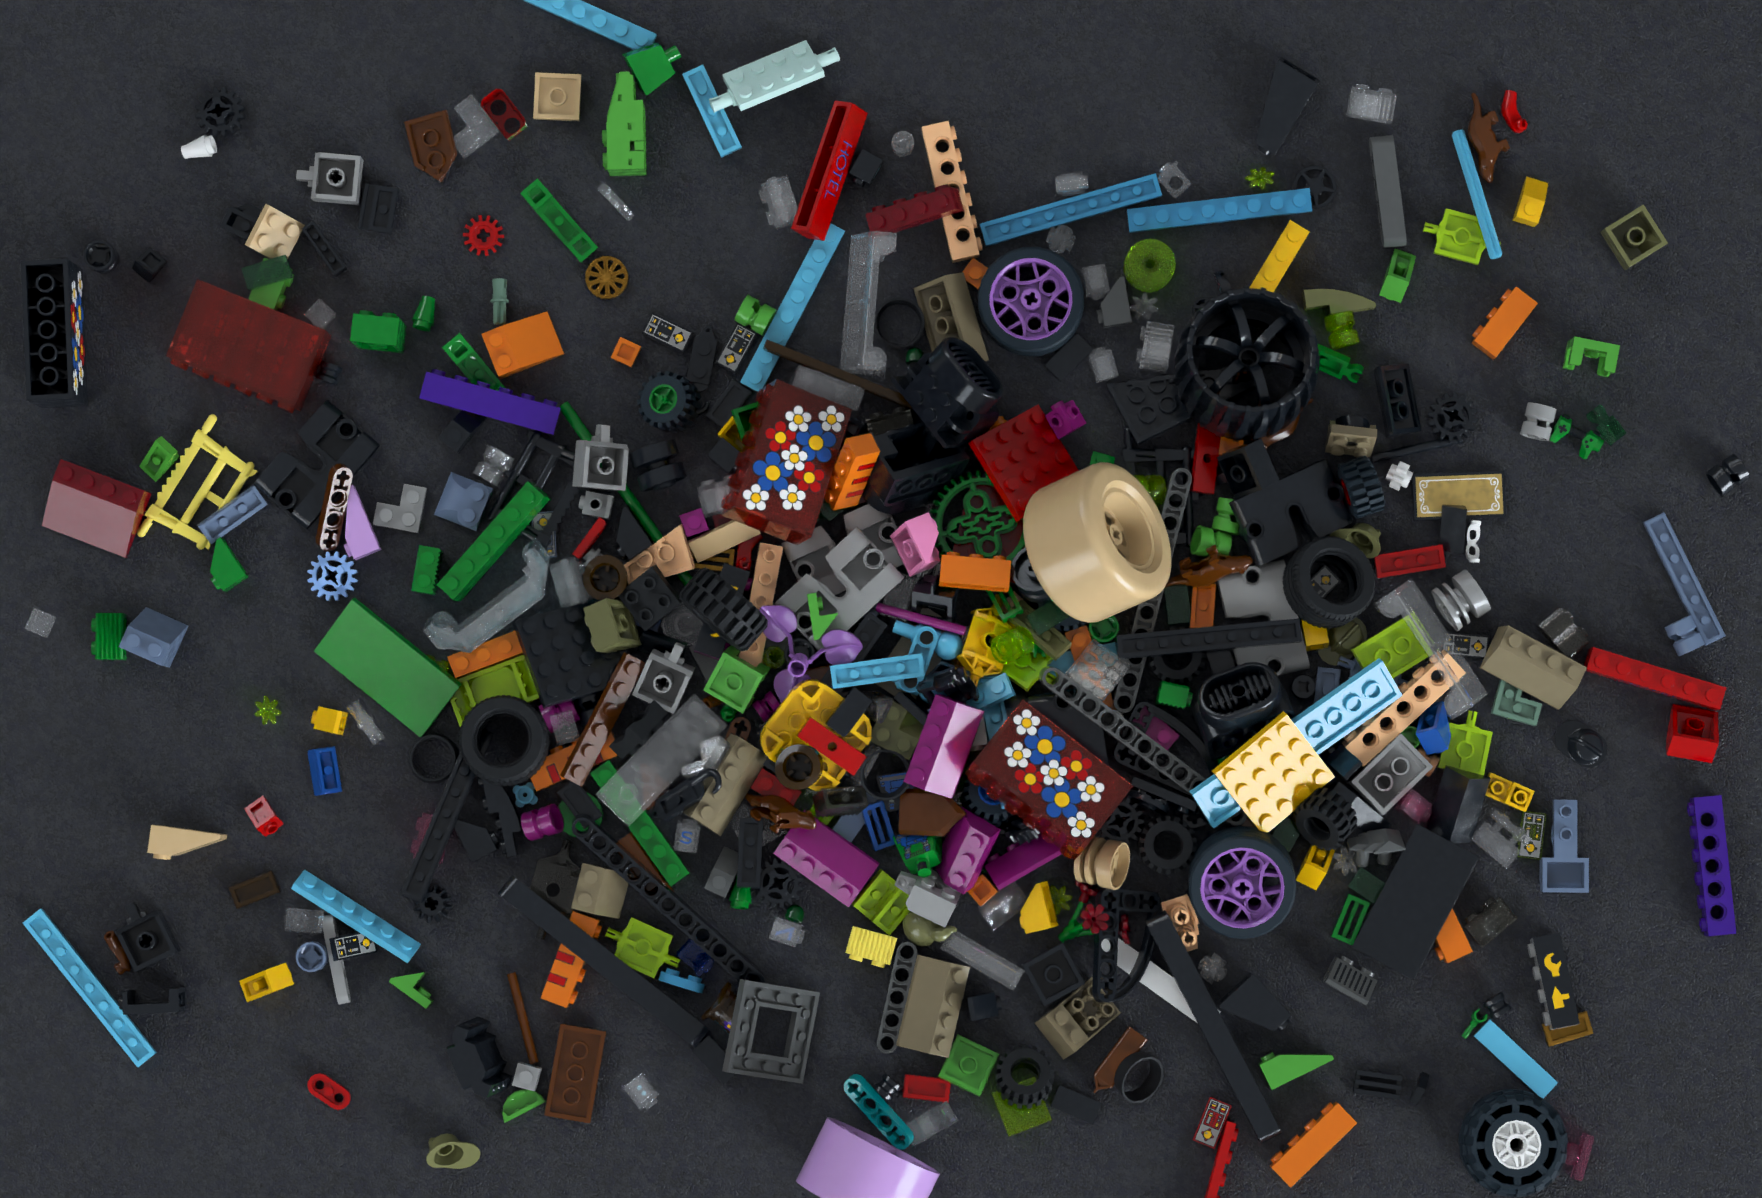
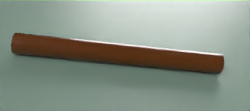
M516 972L507 974L529 1064L537 1063L539 1061Z

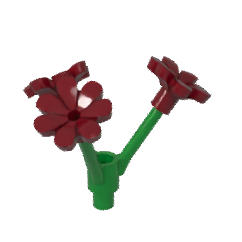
M1075 881V885L1082 892L1078 899L1080 902L1068 926L1063 928V932L1058 934L1061 942H1065L1068 939L1072 940L1076 936L1097 934L1099 929L1102 931L1108 929V924L1105 921L1109 920V915L1107 913L1102 914L1104 907L1101 904H1098L1095 909L1092 904H1088L1085 910L1081 912L1084 903L1087 904L1089 897L1097 895L1100 891L1097 888H1093L1094 885L1088 883L1085 885V883ZM1079 914L1084 919V922L1081 924L1077 922ZM1123 914L1121 915L1118 934L1123 938L1125 944H1130L1127 933L1130 932L1128 925L1129 917Z

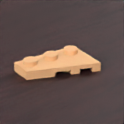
M682 524L624 564L627 571L628 585L654 565H657L664 577L695 569Z

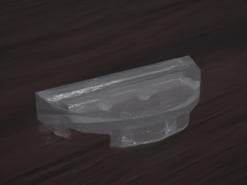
M605 183L598 187V191L626 220L629 221L634 217L631 210Z

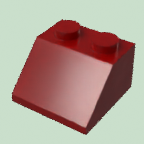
M1672 704L1666 738V755L1712 763L1719 744L1718 712Z

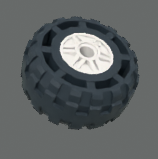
M1506 1089L1490 1093L1478 1100L1470 1111L1466 1113L1462 1121L1458 1141L1462 1162L1468 1173L1479 1185L1495 1194L1505 1197H1525L1538 1193L1557 1178L1563 1164H1565L1568 1137L1564 1122L1551 1104L1534 1093L1518 1089ZM1517 1138L1518 1145L1511 1149L1510 1142Z

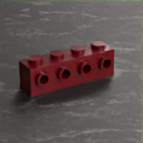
M948 184L936 187L935 192L927 194V191L916 193L914 198L906 200V198L895 200L893 205L885 207V205L872 208V212L865 215L871 236L881 238L964 211L958 188L948 187Z

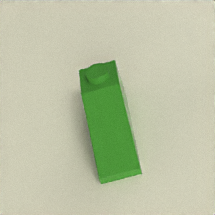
M1271 1052L1261 1057L1262 1062L1258 1063V1066L1269 1088L1273 1090L1334 1060L1331 1054L1274 1055Z

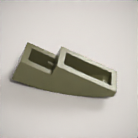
M1308 289L1302 291L1304 311L1327 307L1328 316L1374 310L1376 308L1374 301L1346 291L1335 289Z

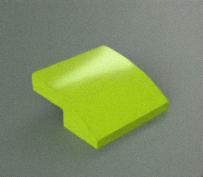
M880 869L852 905L890 936L903 918L910 912L906 906L909 895L894 886L896 881Z

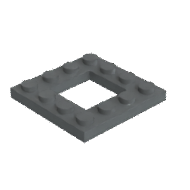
M740 979L722 1071L803 1084L820 992ZM760 1006L792 1011L783 1057L751 1052Z

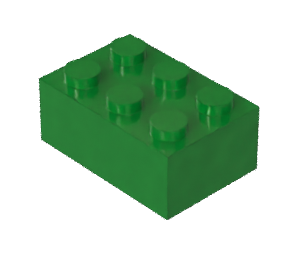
M359 310V314L353 313L350 341L358 349L404 353L407 326L394 313H382V316H376L372 311Z

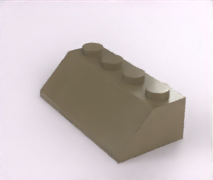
M963 272L944 275L913 288L918 306L924 315V327L932 352L943 339L955 337L973 347L985 362L989 360Z
M1508 625L1498 627L1480 669L1559 710L1578 688L1587 667Z
M730 734L710 768L717 770L721 775L722 784L720 790L716 794L712 793L716 782L712 776L702 781L704 785L703 799L682 813L721 836L763 768V763L767 756L742 738Z
M917 955L896 1046L949 1058L970 967Z

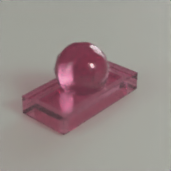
M1582 1133L1579 1145L1573 1142L1567 1143L1565 1164L1573 1165L1570 1178L1579 1181L1583 1180L1594 1136Z

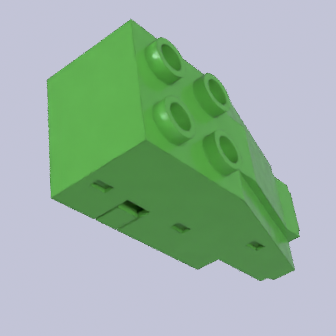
M629 71L616 73V84L607 113L606 130H602V141L604 147H607V153H603V167L605 170H608L610 176L647 175L645 105L643 100H636V82Z

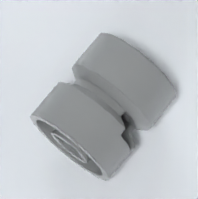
M1528 402L1525 411L1527 420L1522 423L1520 435L1535 440L1549 441L1552 431L1549 425L1554 422L1557 409L1543 404Z

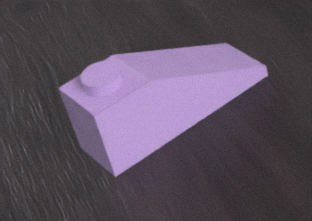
M351 485L347 502L345 529L347 543L344 544V548L348 557L353 556L355 560H359L382 549L356 487Z

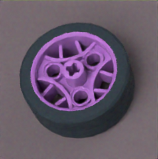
M1022 247L1002 255L987 269L981 280L978 292L979 314L986 332L1001 348L1021 356H1041L1052 353L1064 346L1074 336L1081 323L1084 311V291L1080 278L1073 266L1062 256L1051 250L1039 247ZM1032 267L1035 279L1020 281L1019 269ZM1037 268L1045 269L1047 272L1039 277ZM1016 270V280L1006 277ZM1051 282L1056 288L1054 292L1046 293L1042 288L1043 285ZM1007 288H1012L1016 291V296L1012 299H1007L1003 296V292ZM1066 292L1069 298V305L1058 299ZM1031 298L1035 299V303H1032L1031 306L1027 305V301H1030ZM994 303L1004 306L997 315L994 310ZM1053 303L1067 310L1063 320L1048 316ZM1010 310L1019 321L1006 328L1000 322V319ZM1032 319L1039 320L1041 322L1040 328L1037 330L1030 329L1028 327L1029 321ZM1047 322L1058 324V326L1049 332ZM1021 326L1023 336L1017 335L1012 331Z
M1236 826L1218 831L1202 842L1194 853L1188 877L1191 904L1202 922L1218 934L1238 939L1259 937L1281 924L1289 914L1295 900L1296 880L1293 862L1288 851L1280 841L1271 834L1259 831L1257 828ZM1242 850L1243 852L1239 855L1236 851ZM1230 853L1235 860L1223 866L1219 858ZM1254 858L1259 861V864L1251 867L1247 865V861ZM1215 862L1218 868H1210V867H1211L1212 864ZM1270 862L1275 869L1267 868ZM1263 876L1279 877V885L1263 887ZM1216 879H1221L1225 882L1222 887H1215L1212 883ZM1275 894L1272 900L1267 896ZM1256 897L1261 901L1258 905H1251L1248 903L1249 899ZM1211 899H1219L1217 905ZM1224 900L1236 904L1232 912L1221 908ZM1241 910H1243V911L1245 912V914H1239V913H1240Z

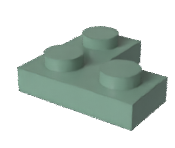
M1500 679L1491 714L1531 726H1537L1542 703L1522 698V690Z

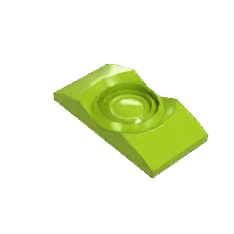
M521 655L456 679L462 685L450 702L461 727L464 717L472 710L471 708L486 698L497 695H510L529 703L539 699L525 657Z

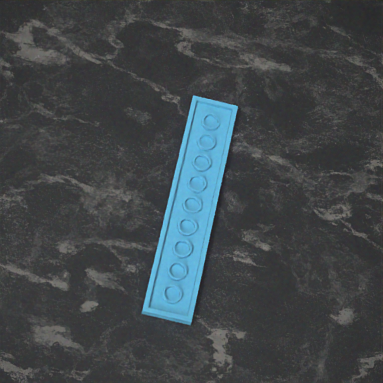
M1378 658L1291 720L1319 755L1403 695L1383 661ZM1214 774L1189 791L1213 828L1241 810L1240 806Z

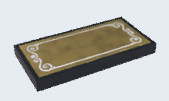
M1504 471L1412 475L1414 521L1441 520L1442 505L1466 506V519L1506 517Z

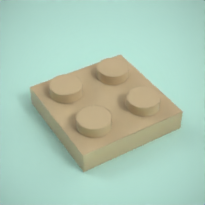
M535 72L533 118L538 120L580 121L582 75Z
M265 204L245 245L269 259L285 265L305 225Z

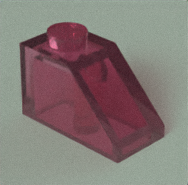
M1410 789L1394 808L1416 824H1420L1421 821L1425 823L1433 812L1430 810L1432 804L1413 789Z

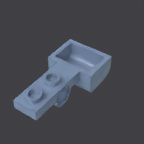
M1553 800V824L1551 827L1553 858L1540 857V891L1589 893V858H1577V800Z

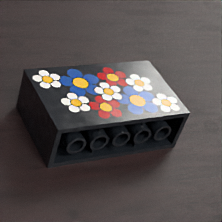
M69 259L21 261L26 400L41 408L88 406L83 270Z

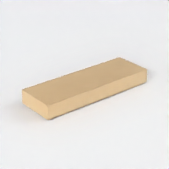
M751 512L689 540L688 544L699 563L759 535L760 531Z

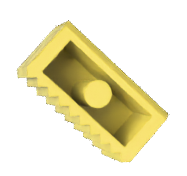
M853 926L845 953L850 954L849 959L862 962L863 958L872 960L871 965L885 968V964H891L897 938Z

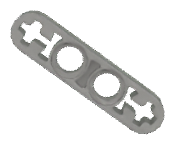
M331 914L321 916L337 1002L339 1005L350 1003L351 997L344 961H333L329 941L330 938L339 937L336 920Z

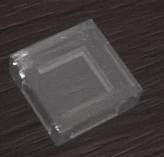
M319 298L304 315L322 331L337 314Z
M34 608L25 629L48 638L56 617Z

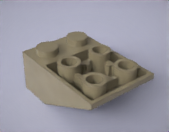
M1093 977L1035 1022V1025L1063 1060L1075 1053L1121 1013L1113 1002L1101 1003L1094 999L1092 994ZM1101 989V994L1106 995L1103 989Z

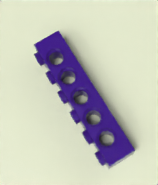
M1722 795L1690 798V803H1687V812L1689 817L1692 816L1693 826L1689 827L1690 838L1691 840L1694 839L1695 849H1692V859L1694 863L1697 862L1698 872L1694 873L1696 886H1699L1700 895H1697L1698 908L1702 909V918L1699 919L1700 930L1704 932V936L1736 934ZM1704 813L1709 814L1711 817V822L1708 826H1704L1700 820ZM1707 836L1713 839V846L1710 849H1706L1703 845V840ZM1709 859H1712L1716 864L1713 872H1708L1705 867ZM1712 882L1718 886V892L1715 895H1711L1708 892V886ZM1715 905L1721 910L1720 916L1716 919L1710 913L1711 908Z

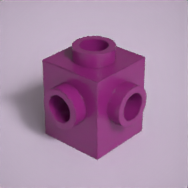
M1063 400L1051 406L1052 411L1045 415L1058 439L1073 433L1086 424L1073 400L1064 403Z

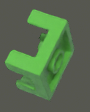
M1573 337L1567 342L1563 369L1574 370L1575 365H1581L1584 354L1585 357L1597 359L1600 357L1597 375L1609 377L1610 373H1615L1620 345Z
M731 645L723 652L703 691L737 711L744 713L751 706L755 699L753 697L771 668L762 663L755 667L737 656L740 650Z

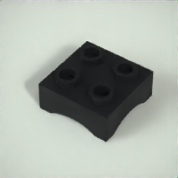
M657 565L650 567L625 587L624 591L618 596L644 631L650 629L683 603L679 599V594L671 587Z
M653 700L646 708L644 715L637 716L625 730V735L616 738L609 747L621 759L628 753L633 755L664 724L661 719L667 712Z

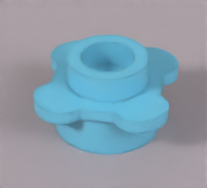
M528 782L524 786L515 785L512 791L516 797V806L523 807L525 804L530 803L534 805L537 803L538 798L535 796L533 783Z

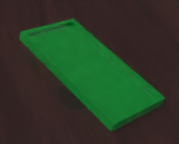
M356 598L349 602L314 650L315 653L420 738L428 731L462 685Z

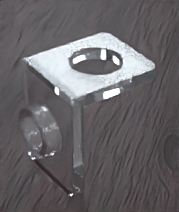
M1177 160L1173 164L1168 162L1159 170L1161 174L1158 177V181L1173 198H1177L1191 186V182L1177 167L1179 164ZM1172 177L1181 178L1183 185L1180 189L1175 190L1170 187L1169 181Z
M572 710L550 716L557 745L579 740L580 733L577 730Z
M287 908L285 931L322 933L324 910Z

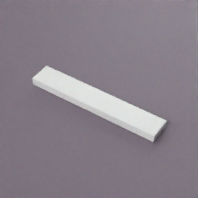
M1118 938L1117 966L1130 974L1139 952ZM1104 939L1101 943V947L1105 952H1108L1111 947L1107 939ZM1150 961L1139 982L1197 1023L1175 979Z

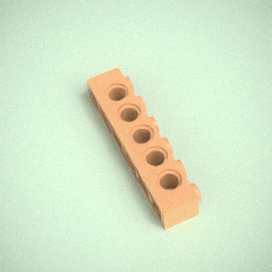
M949 121L922 126L921 131L934 187L948 184V187H957L964 208V216L961 219H955L952 215L942 218L952 263L979 257V251L983 249L980 237H975L974 229L978 228L975 215H970L969 206H972L971 196L969 192L965 193L963 184H967L965 171H960L958 162H962L960 149H955L953 140L957 139L955 127L950 126ZM939 142H945L948 144L949 149L942 153L936 149V145ZM944 164H950L953 166L954 171L952 174L946 175L942 173L941 167ZM964 230L968 232L970 237L967 241L962 242L957 239L956 234Z
M761 542L759 544L749 601L758 610L764 605H773L783 551L782 546ZM762 632L748 650L740 651L738 657L755 667L762 663L766 642L765 634Z
M1444 649L1441 652H1435L1429 658L1430 662L1424 668L1421 666L1412 674L1413 678L1409 682H1403L1398 686L1403 696L1368 719L1359 728L1344 736L1342 744L1363 763V767L1466 674ZM1435 670H1441L1442 672L1438 680L1431 679V674ZM1420 685L1424 686V693L1420 696H1415V688ZM1402 701H1406L1407 708L1402 712L1397 711V705ZM1390 717V724L1387 727H1380L1381 719ZM1366 733H1373L1372 741L1364 743L1363 736Z

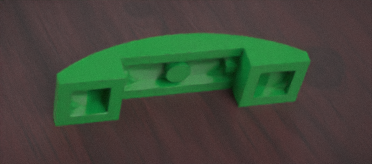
M538 178L520 193L580 262H583L598 248Z
M460 333L442 346L444 351L472 384L476 385L477 381L491 384L490 389L499 391V387L505 388Z

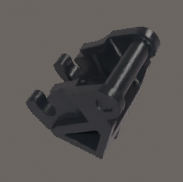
M924 574L923 581L918 580L912 590V612L920 614L921 609L928 608V606L944 608L947 611L948 618L926 616L955 623L957 617L955 605L959 588L940 587V575Z
M943 661L926 676V680L919 682L916 686L917 691L924 695L930 706H932L935 697L932 690H936L937 693L944 691L947 697L965 704L971 698L974 701L979 700V692L971 680V672L965 670L964 667L956 668L954 665Z

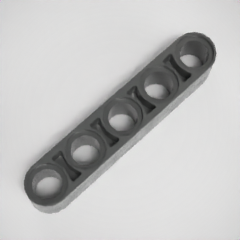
M1393 135L1369 137L1382 247L1406 246L1407 238Z
M909 941L902 942L896 950L879 1028L877 1047L885 1054L892 1053L897 1047L896 1043L917 958V948ZM909 945L913 948L914 954L911 958L906 959L901 956L900 950L903 946ZM900 968L906 969L909 973L905 981H899L895 976L896 971ZM894 991H900L904 995L903 1001L899 1004L893 1003L890 999ZM888 1014H896L898 1016L899 1022L896 1026H888L886 1024L885 1018ZM885 1036L891 1037L894 1041V1045L890 1049H884L880 1044L881 1039Z

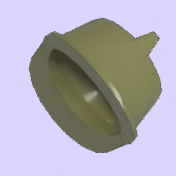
M1357 523L1352 528L1338 529L1330 534V537H1339L1353 543L1367 558H1374L1381 551L1379 543L1381 532L1367 523Z
M1356 617L1344 626L1327 629L1329 638L1328 648L1318 649V654L1324 662L1335 666L1338 661H1341L1338 660L1340 656L1350 659L1353 656L1351 649L1364 642L1367 638L1366 626Z
M441 1134L429 1139V1153L427 1154L426 1162L431 1167L462 1169L472 1166L480 1158V1150L476 1145L460 1142L453 1134Z

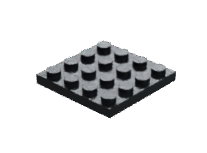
M592 599L517 619L512 623L543 708L603 692L621 657L619 651L611 653L596 652L591 643L592 636L589 627L585 623V613L583 608L600 600Z

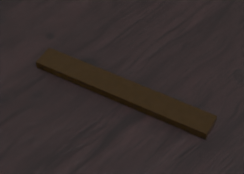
M766 340L764 344V351L914 411L903 395L770 340Z

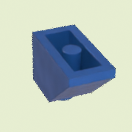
M1443 701L1433 703L1419 717L1416 735L1427 755L1442 753L1449 748L1451 732Z

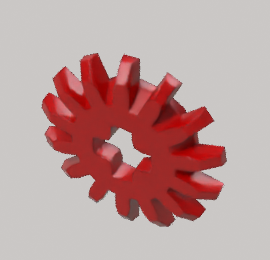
M482 215L478 216V222H475L472 218L470 220L473 223L472 227L467 224L465 225L469 233H463L464 237H469V240L465 241L464 244H472L469 249L470 252L475 248L478 249L476 254L480 256L482 250H484L485 256H489L488 249H491L494 253L497 252L493 246L496 244L501 247L502 243L497 240L498 238H504V235L498 234L503 229L502 226L495 227L498 220L495 219L491 223V216L488 215L486 221H483ZM485 229L486 233H490V237H487L486 242H482V239H477V235L481 234L480 230Z

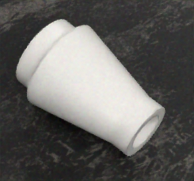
M205 134L181 146V152L185 159L212 157L214 153H217V145L212 135L207 136Z

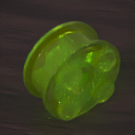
M1141 240L1134 244L1127 253L1124 261L1125 277L1134 288L1140 291H1158L1170 282L1175 272L1176 261L1174 254L1165 243L1159 240ZM1146 263H1151L1153 268H1147Z

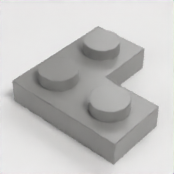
M404 484L400 506L377 502L373 525L419 533L427 488Z

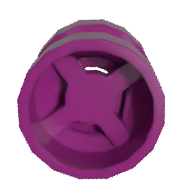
M771 691L766 693L762 700H756L752 703L764 723L770 719L771 715L780 706ZM765 701H767V703H768V704L770 705V707L772 708L771 711H770V709L767 707V705L765 704Z

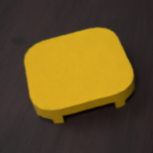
M807 679L799 682L792 688L764 725L760 734V744L763 752L775 763L779 754L791 745L802 744L810 746L796 735L808 718L811 717L861 752L866 745H869L872 738V726L869 718L863 713L846 737L841 736L829 727L826 722L844 697L821 681ZM834 742L828 744V749L835 747ZM820 753L823 760L822 774L808 788L814 791L834 789L840 783L839 781L846 773V770Z

